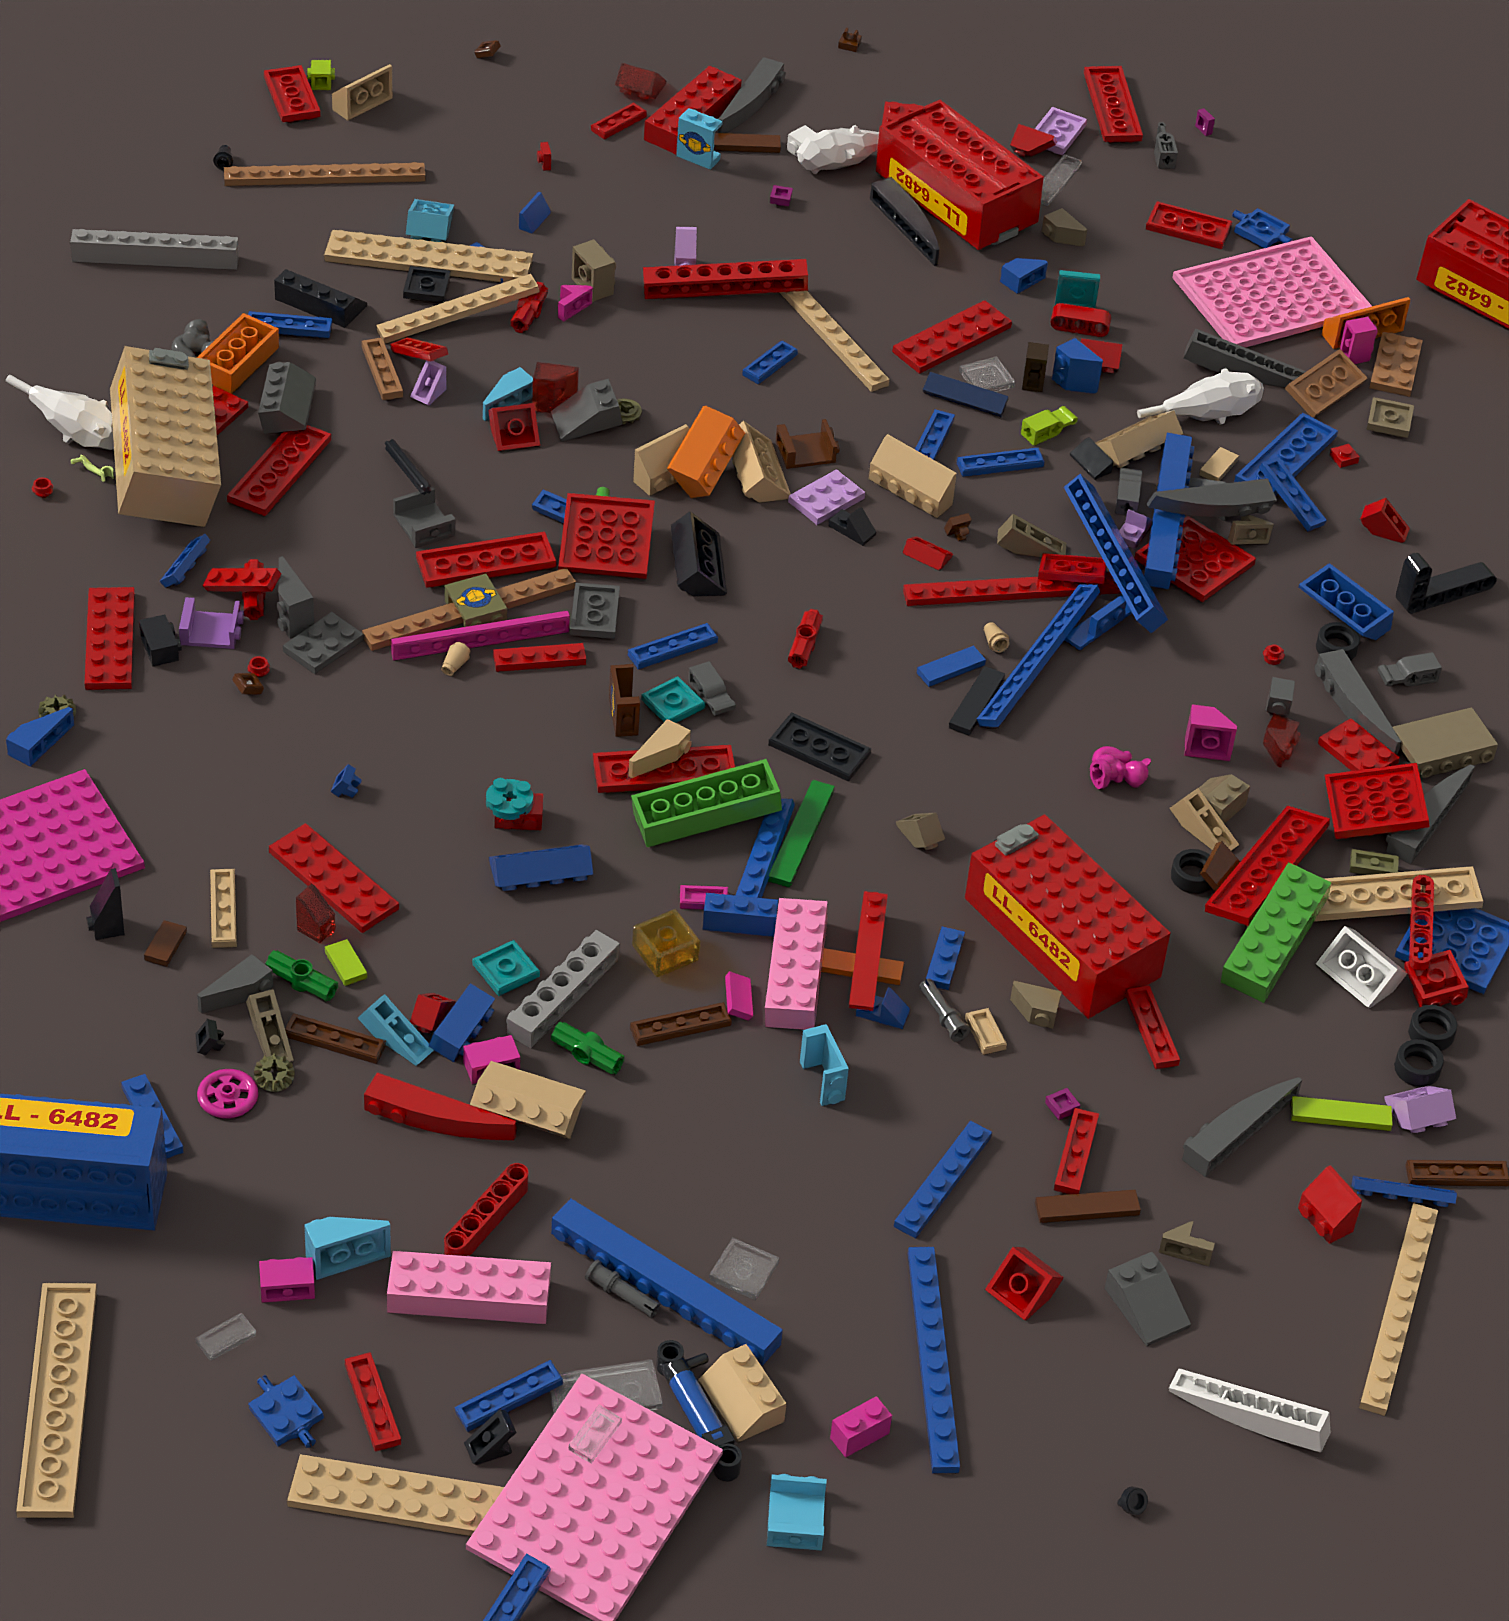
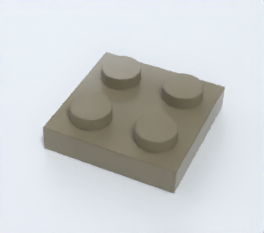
M1373 397L1366 430L1408 438L1414 405Z

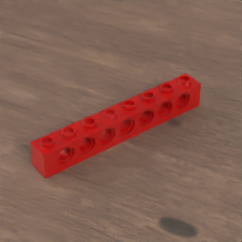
M806 259L643 267L645 299L808 291Z

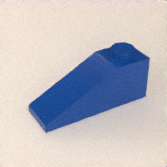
M67 707L20 725L6 738L8 756L31 767L74 726L73 709Z

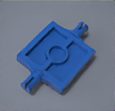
M1258 208L1249 214H1244L1236 209L1232 214V217L1241 221L1235 226L1234 232L1258 244L1260 247L1268 248L1275 242L1287 243L1293 240L1285 236L1289 232V224Z
M266 1375L262 1376V1378L260 1377L257 1383L264 1390V1393L249 1402L248 1405L250 1411L275 1444L279 1447L288 1440L299 1437L306 1448H310V1444L313 1446L316 1440L308 1431L314 1424L324 1419V1415L295 1375L273 1386Z

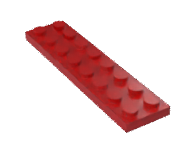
M1287 805L1207 901L1205 912L1249 926L1288 862L1296 866L1301 862L1329 827L1330 818Z

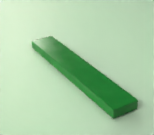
M812 780L771 868L768 882L791 887L834 793L835 786Z

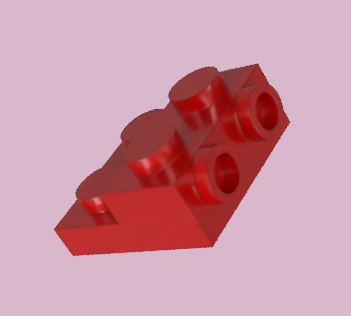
M1451 950L1432 954L1430 967L1424 971L1415 970L1409 965V961L1405 962L1404 968L1413 985V994L1420 1007L1424 1005L1442 1007V1005L1447 1003L1459 1005L1467 998L1468 985Z

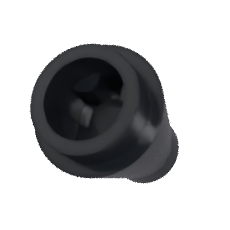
M222 145L213 158L214 165L219 170H224V167H232L233 165L231 148L227 145Z

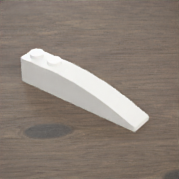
M1178 1369L1169 1386V1391L1219 1418L1264 1436L1317 1452H1322L1331 1433L1329 1412L1183 1369Z

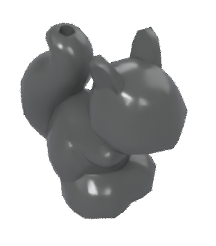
M201 319L189 322L184 329V333L176 337L172 342L171 350L183 352L189 357L196 358L194 353H202L214 342L210 341L207 322Z

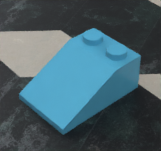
M415 199L408 210L406 235H411L410 237L413 239L427 237L431 238L433 242H443L449 234L455 205Z
M327 1217L304 1224L306 1258L312 1257L313 1273L316 1280L391 1257L389 1221Z

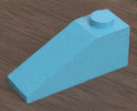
M521 367L503 375L483 402V420H489L488 410L491 408L519 405L535 397L536 380Z
M385 994L358 1017L375 1038L386 1040L388 1047L415 1066L434 1051L428 1047L429 1043Z

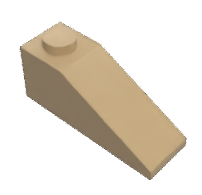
M667 719L629 760L628 776L634 778L677 761L691 747V730Z
M1199 788L1170 807V810L1180 824L1210 849L1213 850L1215 844L1223 841L1230 850L1239 845Z

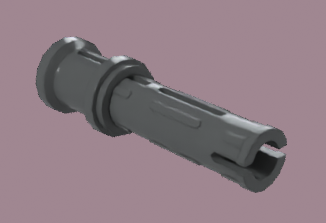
M926 979L929 986L925 981H922L919 989L940 1016L939 1022L942 1027L947 1028L950 1032L949 1036L952 1041L958 1042L966 1038L970 1033V1027L967 1023H963L959 1011L951 1008L932 979Z
M595 1260L587 1270L585 1275L587 1281H594L603 1287V1291L606 1293H615L647 1314L650 1318L656 1315L657 1312L653 1309L659 1310L660 1303L623 1281L620 1273L617 1271H610L602 1265L600 1260Z

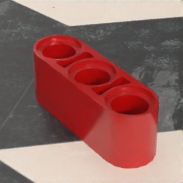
M1059 303L1053 307L1050 323L1054 329L1059 331L1103 337L1109 333L1111 315L1108 311Z

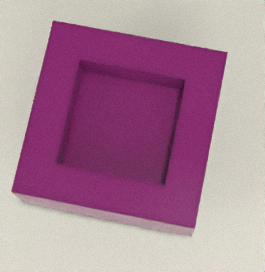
M1204 108L1198 110L1195 126L1205 136L1212 135L1215 118Z
M773 185L770 203L779 206H789L793 188Z
M1068 1088L1046 1096L1045 1100L1046 1105L1058 1120L1072 1115L1074 1109H1080L1081 1106Z

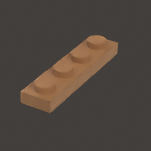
M383 339L363 340L362 349L382 400L403 397V389Z

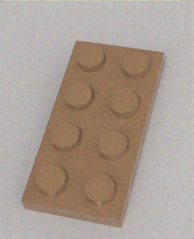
M1382 332L1369 388L1410 397L1423 340Z
M1339 349L1289 383L1285 390L1312 418H1315L1365 383L1368 378Z

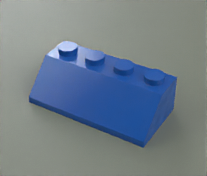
M1330 563L1298 586V588L1364 637L1377 640L1391 630L1394 611Z
M583 844L489 857L495 886L502 887V891L517 889L516 885L526 884V888L540 886L541 881H549L550 884L564 883V878L573 877V881L587 880V875H593L590 846Z

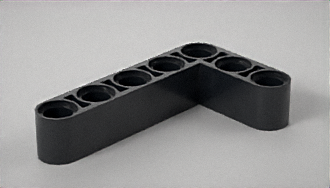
M1413 553L1403 563L1395 597L1408 613L1413 614L1487 591L1496 584L1497 578L1483 562L1431 577L1432 568L1419 553Z

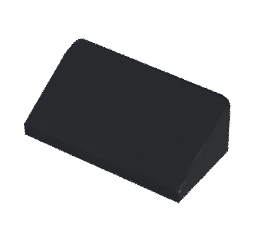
M1086 438L1070 452V456L1094 480L1112 473L1113 460L1091 438Z

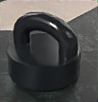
M1131 1486L1123 1491L1117 1504L1126 1513L1139 1515L1147 1507L1148 1496L1142 1488Z

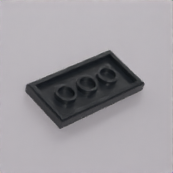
M792 712L771 736L768 743L769 746L848 782L871 754L870 747Z

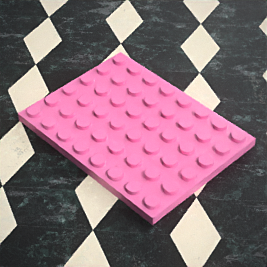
M1312 236L1174 271L1172 277L1220 337L1242 347H1249L1321 328L1326 318L1372 307Z
M581 1374L466 1543V1550L513 1575L527 1553L551 1568V1571L539 1588L541 1592L593 1621H616L722 1456L723 1449L590 1377Z

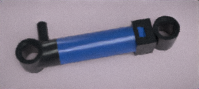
M674 1340L664 1341L658 1346L657 1371L665 1376L696 1435L723 1449L722 1456L713 1468L714 1475L721 1481L729 1482L735 1480L740 1475L741 1450L734 1445L735 1439L727 1425L723 1426L691 1370L708 1363V1355L702 1353L685 1359L683 1346L679 1342Z

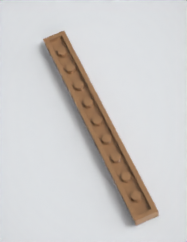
M412 162L391 164L224 167L225 186L425 181L424 163Z
M564 568L496 590L507 609L575 589L576 581L568 569ZM450 603L364 629L362 633L364 634L366 644L371 651L390 646L391 639L435 632L464 623V620L454 603Z

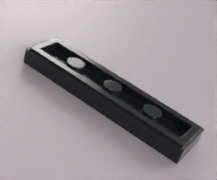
M984 666L950 720L948 728L970 735L978 723V716L994 697L1004 681L1005 673Z

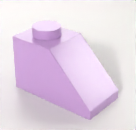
M676 227L675 266L696 265L697 227Z

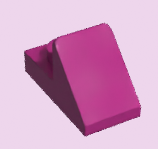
M562 285L560 301L558 302V318L564 322L591 305L593 287L589 285Z

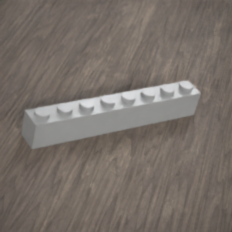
M73 229L70 241L72 262L237 270L239 260L238 237Z

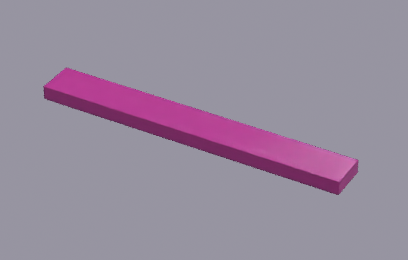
M568 611L394 638L391 639V655L394 661L448 652L450 646L456 642H461L468 648L567 633L569 632L570 615Z

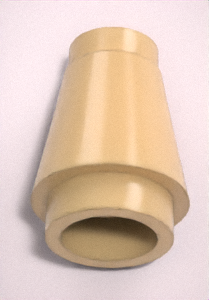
M993 622L984 626L989 648L998 653L1005 651L1009 647V636Z
M461 642L451 645L441 667L442 672L452 676L469 660L470 649Z

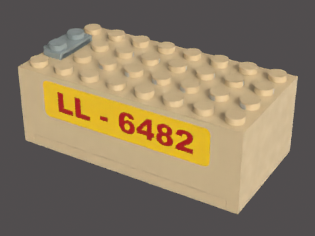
M125 346L110 387L118 514L205 527L221 487L210 360L189 357L183 352L161 348L146 350Z

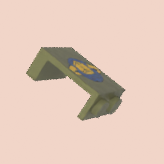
M487 574L445 585V603H454L464 620V627L507 620V607Z

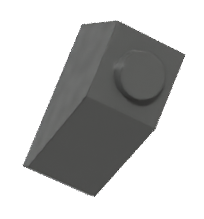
M1272 677L1265 708L1266 712L1289 716L1295 681Z

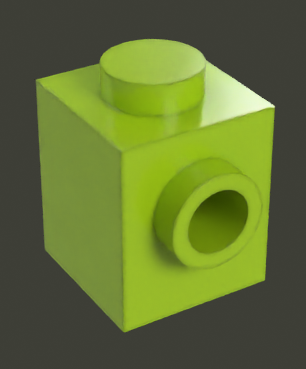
M311 60V68H307V78L311 80L312 90H331V80H335V68H331V60Z

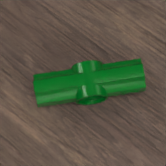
M273 950L265 963L273 970L274 974L291 982V986L295 991H308L325 1001H330L338 989L337 981L314 970L308 960H295L278 950Z
M559 1022L551 1034L552 1041L571 1051L574 1058L582 1064L591 1062L608 1073L616 1075L624 1063L625 1056L604 1045L601 1037L594 1032H587L585 1034L565 1022Z

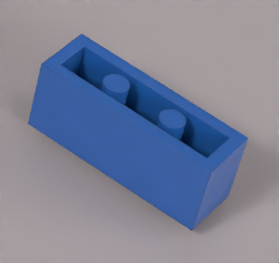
M706 893L702 930L774 937L778 900Z
M470 983L434 1032L428 1047L453 1062L459 1054L463 1056V1046L471 1044L468 1042L471 1037L477 1038L483 1028L481 1026L483 1020L488 1022L495 1010L492 1008L495 998Z

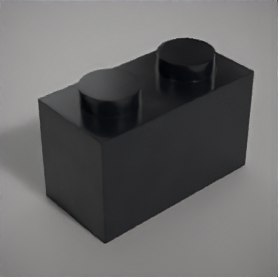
M166 615L139 620L140 638L152 667L179 661L178 651H182L179 637L175 638L174 625L172 622H168Z

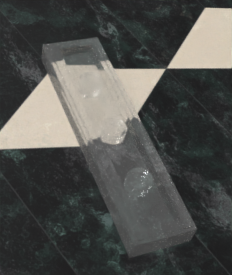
M1064 154L1043 180L1042 205L1048 206L1079 170L1082 165L1081 160Z

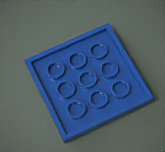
M1477 908L1433 912L1432 954L1451 950L1468 988L1484 994L1509 948V922ZM1422 919L1415 921L1419 925L1428 924L1427 921ZM1410 927L1394 956L1406 962L1409 961ZM1418 937L1415 939V941L1418 943L1427 942V940L1422 937ZM1418 952V958H1421L1423 952Z

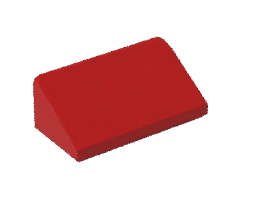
M917 536L907 539L903 554L937 570H941L953 556L952 552Z

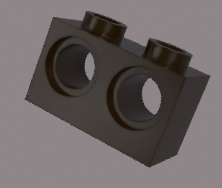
M1028 342L1022 390L1043 392L1049 344Z

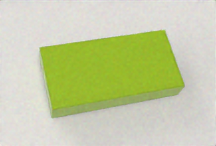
M348 939L325 946V953L344 986L367 978V972Z

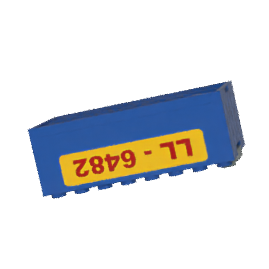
M0 1094V1217L155 1231L168 1173L162 1108L111 1104L98 1101L89 1102L74 1099L33 1097L20 1094Z

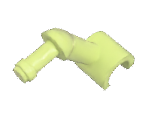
M84 455L70 460L71 464L82 462L87 470L101 476L103 482H105V477L107 476L114 479V469L111 466H104L99 469Z

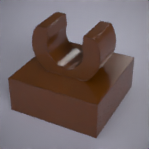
M846 28L839 40L838 48L857 52L862 36L859 35L858 30H855L854 34L848 33L849 29Z
M969 513L949 518L944 527L947 536L955 534L958 541L966 540V535L969 534L968 527L972 521Z

